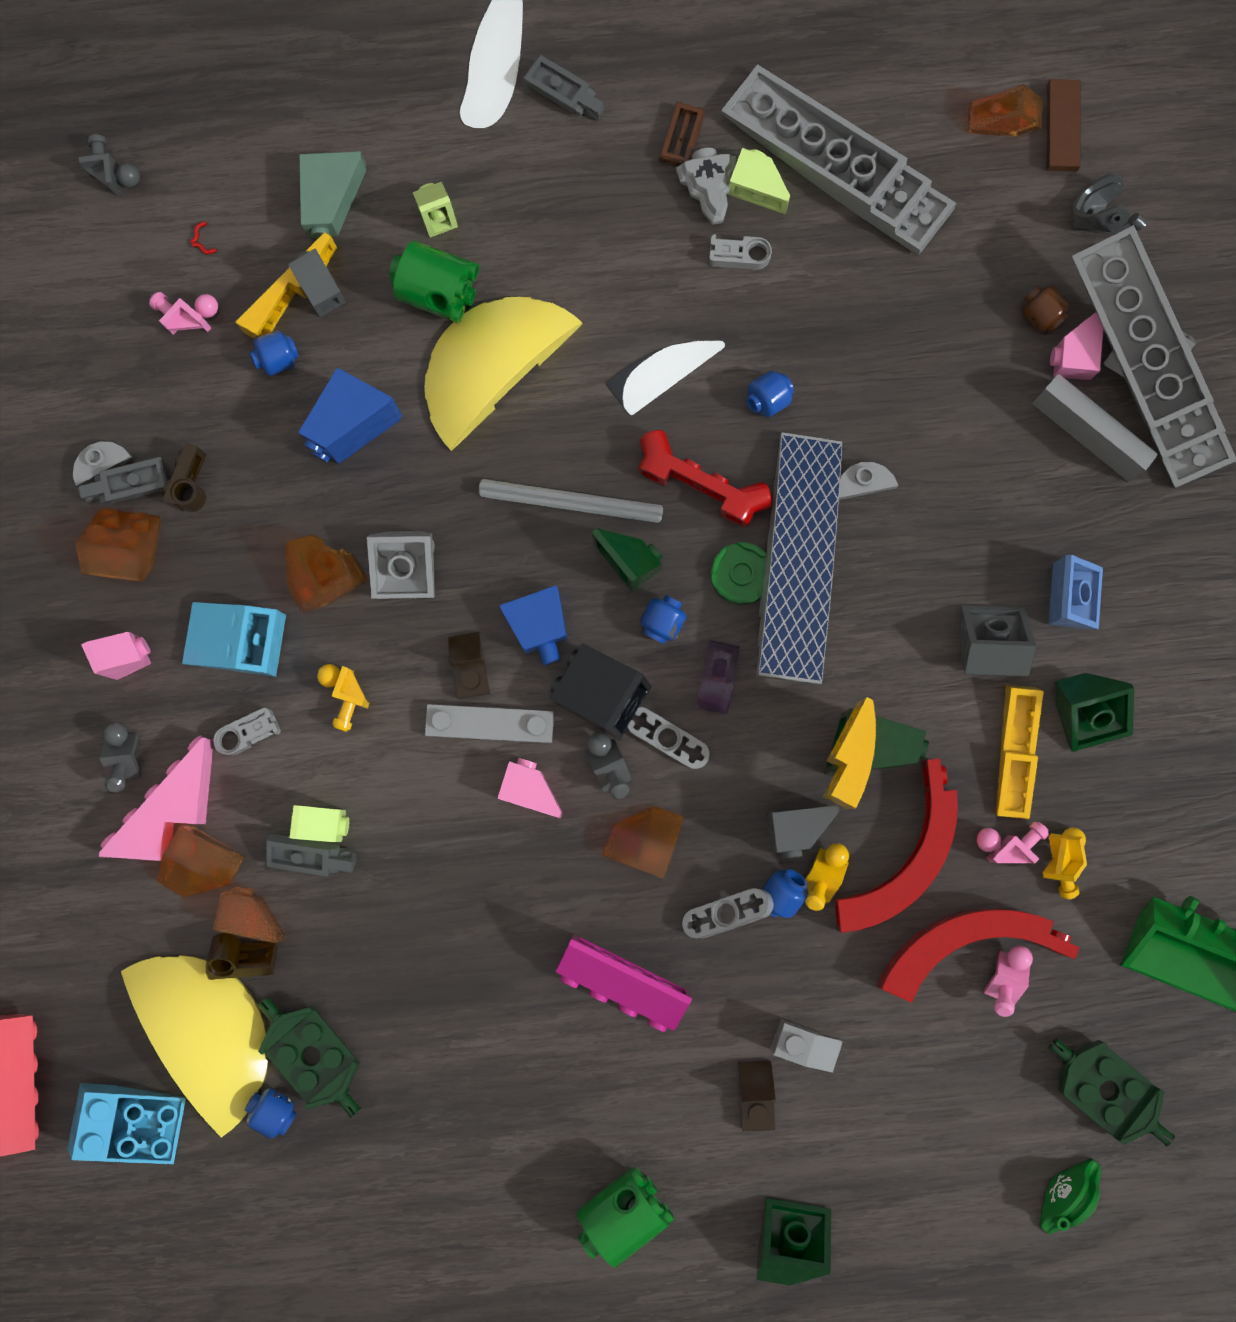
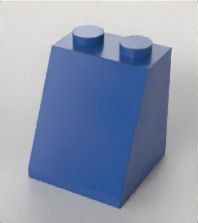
M337 367L298 433L306 441L304 446L312 451L311 454L326 463L331 459L339 464L400 421L403 415L392 397Z

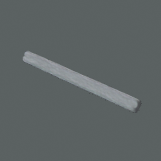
M482 479L479 484V495L485 498L655 523L661 522L663 515V506L658 504Z

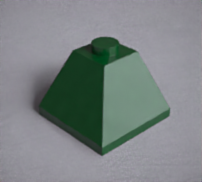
M599 528L592 531L593 545L631 592H634L662 570L660 560L663 557L652 543L647 546L642 539Z
M1089 673L1055 681L1056 707L1072 752L1133 735L1134 686L1131 683Z
M766 1198L758 1246L756 1280L790 1286L829 1275L831 1271V1209Z

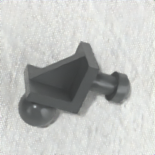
M93 133L87 137L92 155L78 157L79 164L90 176H93L111 189L116 196L122 195L121 185L133 187L139 182L140 173L134 165L125 163L119 166L109 153L104 152L107 141L103 135Z
M111 722L103 729L104 744L99 759L107 776L104 784L106 789L111 792H121L126 784L125 779L141 777V771L134 756L139 737L137 733L128 734L126 727L122 723Z
M596 732L589 737L587 742L589 750L585 752L603 793L609 790L614 799H622L629 794L630 789L627 782L632 780L615 739L610 740L607 734Z

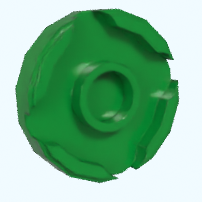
M737 542L721 549L714 558L710 571L711 582L717 594L727 602L737 605L752 604L761 599L767 553L757 545L747 542Z

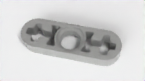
M638 708L635 716L640 717L643 713L647 715L646 722L654 727L655 721H658L662 725L655 730L653 740L646 737L651 732L648 729L641 727L639 731L635 730V722L631 720L627 727L630 733L690 769L702 768L708 762L710 752L705 743L647 708ZM665 729L673 730L677 735L676 744L669 748L663 747L658 740L660 732ZM682 737L689 740L685 744L688 748L695 749L698 746L702 749L700 752L704 757L702 761L696 760L694 763H690L688 761L690 755L683 750L680 756L673 753L681 745Z
M752 888L689 910L683 917L682 927L689 937L704 939L766 918L773 910V899L767 891ZM754 896L763 899V904L759 906L760 911L757 909L744 910L742 905L755 902ZM727 904H730L735 910V917L730 923L723 922L720 916L721 909ZM697 917L700 919L712 918L714 922L703 924L700 926V929H694L693 923L697 922Z

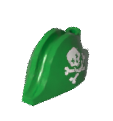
M1090 1158L1060 1172L1051 1180L1045 1192L1039 1227L1047 1234L1060 1230L1067 1231L1070 1227H1076L1086 1222L1093 1215L1100 1197V1164Z

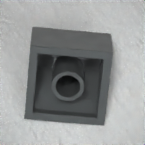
M961 605L960 657L964 673L974 675H1005L1010 677L1029 676L1036 643L1025 607Z
M838 805L766 813L771 852L779 853L780 858L803 856L802 850L811 849L839 813Z

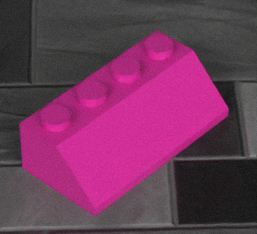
M576 934L573 935L556 970V973L561 975L560 981L574 988H577L580 984L590 989L589 995L601 1002L606 1003L610 999L619 1003L618 1009L635 1018L637 1013L649 1018L648 1024L662 1032H665L667 1028L675 1031L692 1001V995L689 990Z

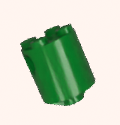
M412 240L407 245L402 256L396 254L392 260L389 277L393 287V297L396 301L460 323L464 315L465 305L471 306L474 302L476 289L472 288V285L478 276L480 264Z
M636 1166L628 1169L577 1209L576 1212L583 1228V1232L578 1235L582 1247L592 1259L600 1254L613 1268L621 1265L668 1228L670 1223L675 1220L668 1206L664 1202L660 1203L654 1196L658 1192L654 1183L647 1175L643 1176Z

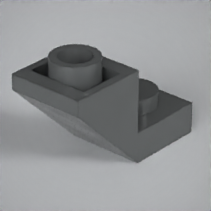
M316 248L310 252L304 251L298 254L294 261L288 264L319 317L346 303Z

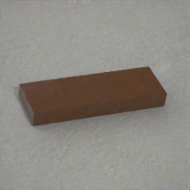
M1050 79L1047 84V171L1077 172L1080 168L1081 80Z

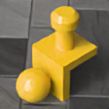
M333 664L323 665L317 673L319 683L328 688L335 686L332 697L343 701L338 718H334L332 725L336 729L347 732L352 727L350 720L355 706L368 709L370 703L367 702L353 670L342 666L340 671Z
M1071 827L1066 829L1062 835L1052 833L1049 835L1053 859L1043 871V878L1060 880L1059 895L1067 900L1074 899L1079 895V887L1074 882L1087 866L1084 850L1086 836L1082 830Z
M834 843L828 846L826 850L822 848L818 850L813 866L805 878L808 884L805 904L809 909L814 911L822 910L825 902L829 903L841 886L849 864V851L844 845Z

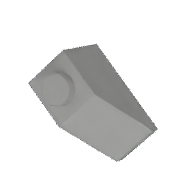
M781 1018L770 1050L777 1057L805 1067L833 1073L843 1041Z

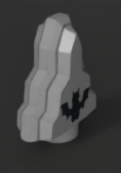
M703 148L692 154V160L677 166L676 172L680 184L687 186L690 197L699 200L702 213L712 225L723 223L728 208L726 195L730 192L729 183L736 166V156H731L730 154L717 155L716 149Z

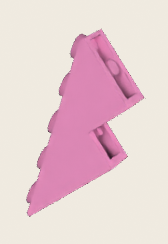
M200 735L190 743L187 748L189 750L187 755L182 760L175 761L167 769L166 774L168 776L160 785L155 784L147 791L144 796L145 802L138 809H132L122 820L124 825L117 833H111L104 839L100 845L103 849L99 852V857L155 861L170 860L174 823L206 824L214 745L212 739L203 738Z

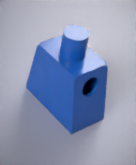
M557 585L500 605L504 616L526 654L538 650L543 666L561 660L556 643L565 641L568 638Z

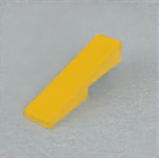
M324 232L306 251L310 252L316 248L325 266H327L337 250V246L332 237ZM289 267L235 322L243 333L255 339L272 332L295 294L305 299L307 298L291 268Z
M1006 684L996 803L997 816L1030 819L1038 761L1035 751L1044 693L1043 690L1036 687Z

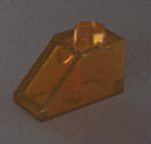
M1022 84L972 101L969 107L968 131L972 134L1015 137L1040 129L1042 126L1043 99L1026 85Z
M234 886L233 890L222 891L213 930L272 943L284 941L286 934L262 896L253 895L252 888Z

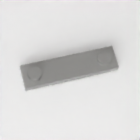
M427 704L425 736L552 744L554 711Z

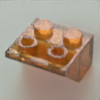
M100 508L75 542L81 574L143 582L154 565L161 516L148 515L144 512L133 513L117 511L113 508Z

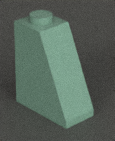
M361 151L299 154L301 226L307 237L316 240L324 232L330 236H338L367 171Z

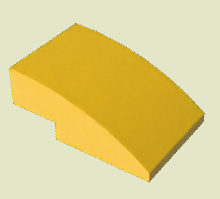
M868 697L859 701L854 707L827 759V762L835 765L838 769L823 797L845 809L857 808L865 790L873 762L876 740V717L873 700Z

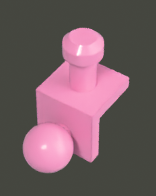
M162 292L154 293L150 297V307L155 311L160 310L164 314L159 322L172 335L177 330L203 328L208 332L211 327L203 317H212L218 311L217 300L209 294H202L197 297L194 304L195 310L180 298L174 305L170 304L167 301V296Z
M1033 822L1029 826L1031 830L1021 840L1017 836L1007 835L1001 842V836L995 829L984 828L977 834L976 842L981 850L991 852L986 857L990 863L1035 864L1039 858L1030 849L1040 839L1045 840L1049 833L1042 823Z
M1015 946L1008 953L999 951L997 954L996 972L984 988L985 994L997 998L994 1002V1011L1003 1017L1011 1016L1014 1013L1015 1004L1029 987L1030 966L1033 962V956L1031 951L1024 946Z

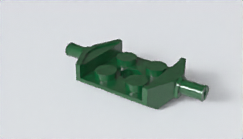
M269 997L264 999L258 1007L271 1020L269 1022L271 1025L258 1052L261 1055L265 1053L305 1101L304 1107L306 1110L335 1101L336 1103L339 1102L341 1107L352 1118L362 1109L348 1094L351 1091L349 1086L358 1070L360 1062L312 1005L286 1013L285 1011L280 1012ZM312 1046L318 1049L320 1060L317 1064H310L305 1060L304 1051L307 1047Z
M1058 1038L1052 1041L1056 1046L1050 1043L1048 1049L1060 1057L1064 1064L1059 1078L1058 1091L1116 1140L1125 1145L1147 1133H1151L1165 1146L1171 1144L1167 1138L1174 1141L1175 1135L1159 1123L1165 1092L1153 1085L1107 1047L1106 1043L1100 1040L1093 1041L1076 1051L1069 1049ZM1106 1081H1112L1115 1085L1114 1095L1107 1099L1102 1098L1100 1094L1101 1085Z

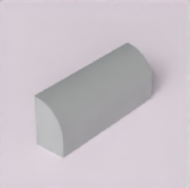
M1059 373L1032 403L1128 482L1146 471L1158 455V453Z

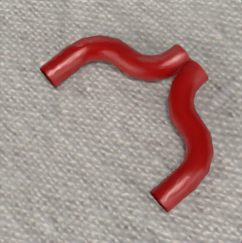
M203 221L194 227V237L190 241L193 248L199 247L201 252L209 255L217 252L216 248L206 250L202 244L197 242L199 229L207 225Z

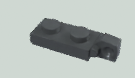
M542 55L537 57L523 77L524 85L573 114L581 116L584 112L585 115L598 121L605 112L604 102L595 98V91L590 88L589 83Z
M161 457L100 471V475L94 477V483L78 486L80 498L86 502L99 500L102 505L113 504L163 491L168 476L164 460Z
M271 833L266 838V867L328 877L329 873H338V871L352 873L357 862V851L340 848L336 844L315 840L289 838L290 836Z

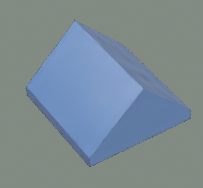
M1065 555L1053 563L1048 625L1099 629L1103 567L1074 555Z

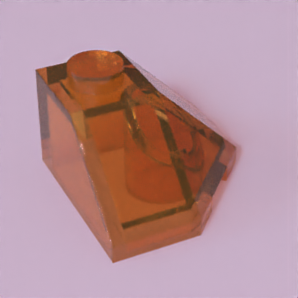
M313 534L288 541L285 544L287 588L302 613L326 606L368 580L352 553L342 548L337 551L323 544V539Z
M653 806L613 825L603 856L664 878L684 816Z
M180 825L162 855L157 882L182 897L224 887L231 883L245 856L193 826Z

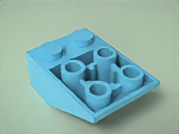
M192 602L182 664L276 677L286 615L276 609Z
M80 1083L67 1147L71 1160L174 1164L186 1098L117 1085Z

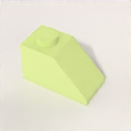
M742 148L730 179V192L728 195L785 214L790 194L772 158L767 157L759 150L752 149L749 151Z
M442 182L425 184L418 191L413 192L430 238L458 227L449 196Z
M294 805L289 838L342 842L343 836L348 834L349 817H345L346 810Z

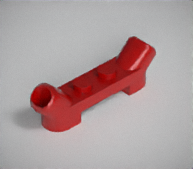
M657 429L647 432L639 441L644 455L637 468L640 474L663 487L669 477H672L723 503L719 516L737 525L748 527L754 513L769 509L772 505L769 487L762 481L736 489L728 484L729 481L725 477L717 473L709 475L701 471V466L690 459L682 461L674 457L667 435L662 430Z

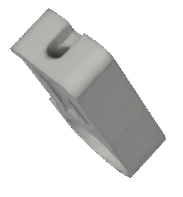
M716 234L711 237L709 264L712 267L759 270L768 265L772 248L770 243L761 237L744 236L742 241L716 239ZM753 247H761L765 250L766 257L759 261L753 260L749 256V250Z
M262 708L220 728L215 733L213 742L216 750L220 753L237 755L251 748V744H255L273 735V733L279 735L281 729L273 711L268 708ZM227 732H234L238 737L236 747L231 750L225 749L222 745V738Z

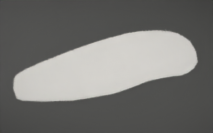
M492 0L480 23L471 51L467 88L460 107L461 120L467 126L486 128L495 124L501 118L510 102L516 84L520 61L523 0Z

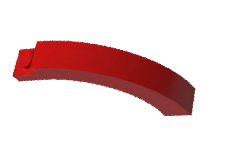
M940 759L921 761L925 791V816L922 831L913 852L893 876L877 887L854 896L834 898L838 932L845 933L862 930L894 917L916 901L940 872L953 842L958 811L957 790L944 791L943 785L947 784V770L945 765H941Z
M998 908L964 911L936 921L915 934L893 956L876 986L912 1003L920 985L936 964L956 949L983 939L1000 937L1024 939L1072 959L1076 958L1080 947L1071 944L1070 940L1072 937L1053 929L1051 934H1049L1054 921L1038 915Z

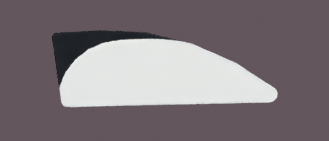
M693 341L657 350L627 366L608 380L607 386L630 415H634L725 347V343L723 341Z

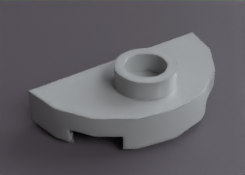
M100 441L91 444L79 453L74 462L73 479L75 485L78 488V486L90 484L95 481V476L100 475V471L121 467L134 458L125 448L113 442Z
M860 462L849 467L841 475L839 500L896 489L899 485L895 476L885 466L875 462Z

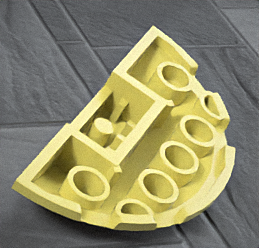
M505 297L485 302L464 313L460 323L453 322L439 338L431 353L428 370L425 374L424 386L430 419L443 443L451 451L457 447L495 410L494 405L536 364L540 366L582 325V322L560 306L532 299L531 297Z
M157 956L127 967L121 971L132 1005L151 1044L186 1098L222 1138L247 1115L248 1112L244 1109L255 1092L257 1093L259 1088L263 1086L267 1074L268 1060L266 1059V1054L261 1055L258 1052L266 1036L267 1028L255 998L238 978L208 980L205 972L207 960L194 956Z

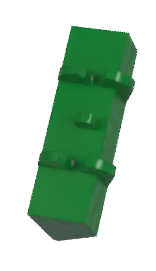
M1153 896L1136 920L1120 966L1236 1012V929L1226 926V922L1221 919L1214 921L1194 913L1200 901L1193 896H1188L1183 901L1181 907Z

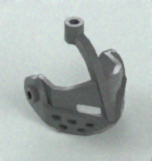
M1116 173L1107 174L1089 184L1078 195L1073 204V229L1117 234L1133 225L1139 231L1146 226L1147 221L1139 213H1135L1129 218V211L1123 205H1113L1106 208L1107 204L1116 198L1123 188V179ZM1088 210L1092 211L1091 214H1087L1086 212Z

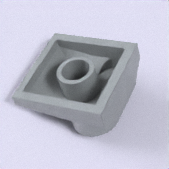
M387 531L367 536L371 599L435 597L433 559L435 544L432 539V533L423 531Z

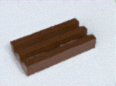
M676 101L660 152L659 162L665 163V161H669L671 165L677 166V164L681 165L691 160L705 116V109ZM681 111L686 112L674 153H668ZM692 114L697 115L685 156L682 157L680 153Z

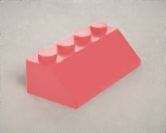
M0 1015V1157L35 1150V1140L39 1136V1127L35 1120L38 1092L36 1087H34V1073L37 1071L38 1062L34 1054L33 1040L37 1036V1026L35 1021H33V1015Z

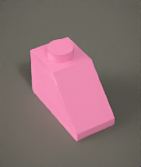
M1096 312L1066 335L1056 347H1053L1050 356V365L1054 366L1053 377L1059 373L1064 378L1091 381L1100 372L1103 328Z
M130 632L81 644L94 674L119 680L151 664L148 657L151 651L146 640Z
M518 758L517 764L509 761L497 799L561 818L563 812L543 773L535 770L537 763Z

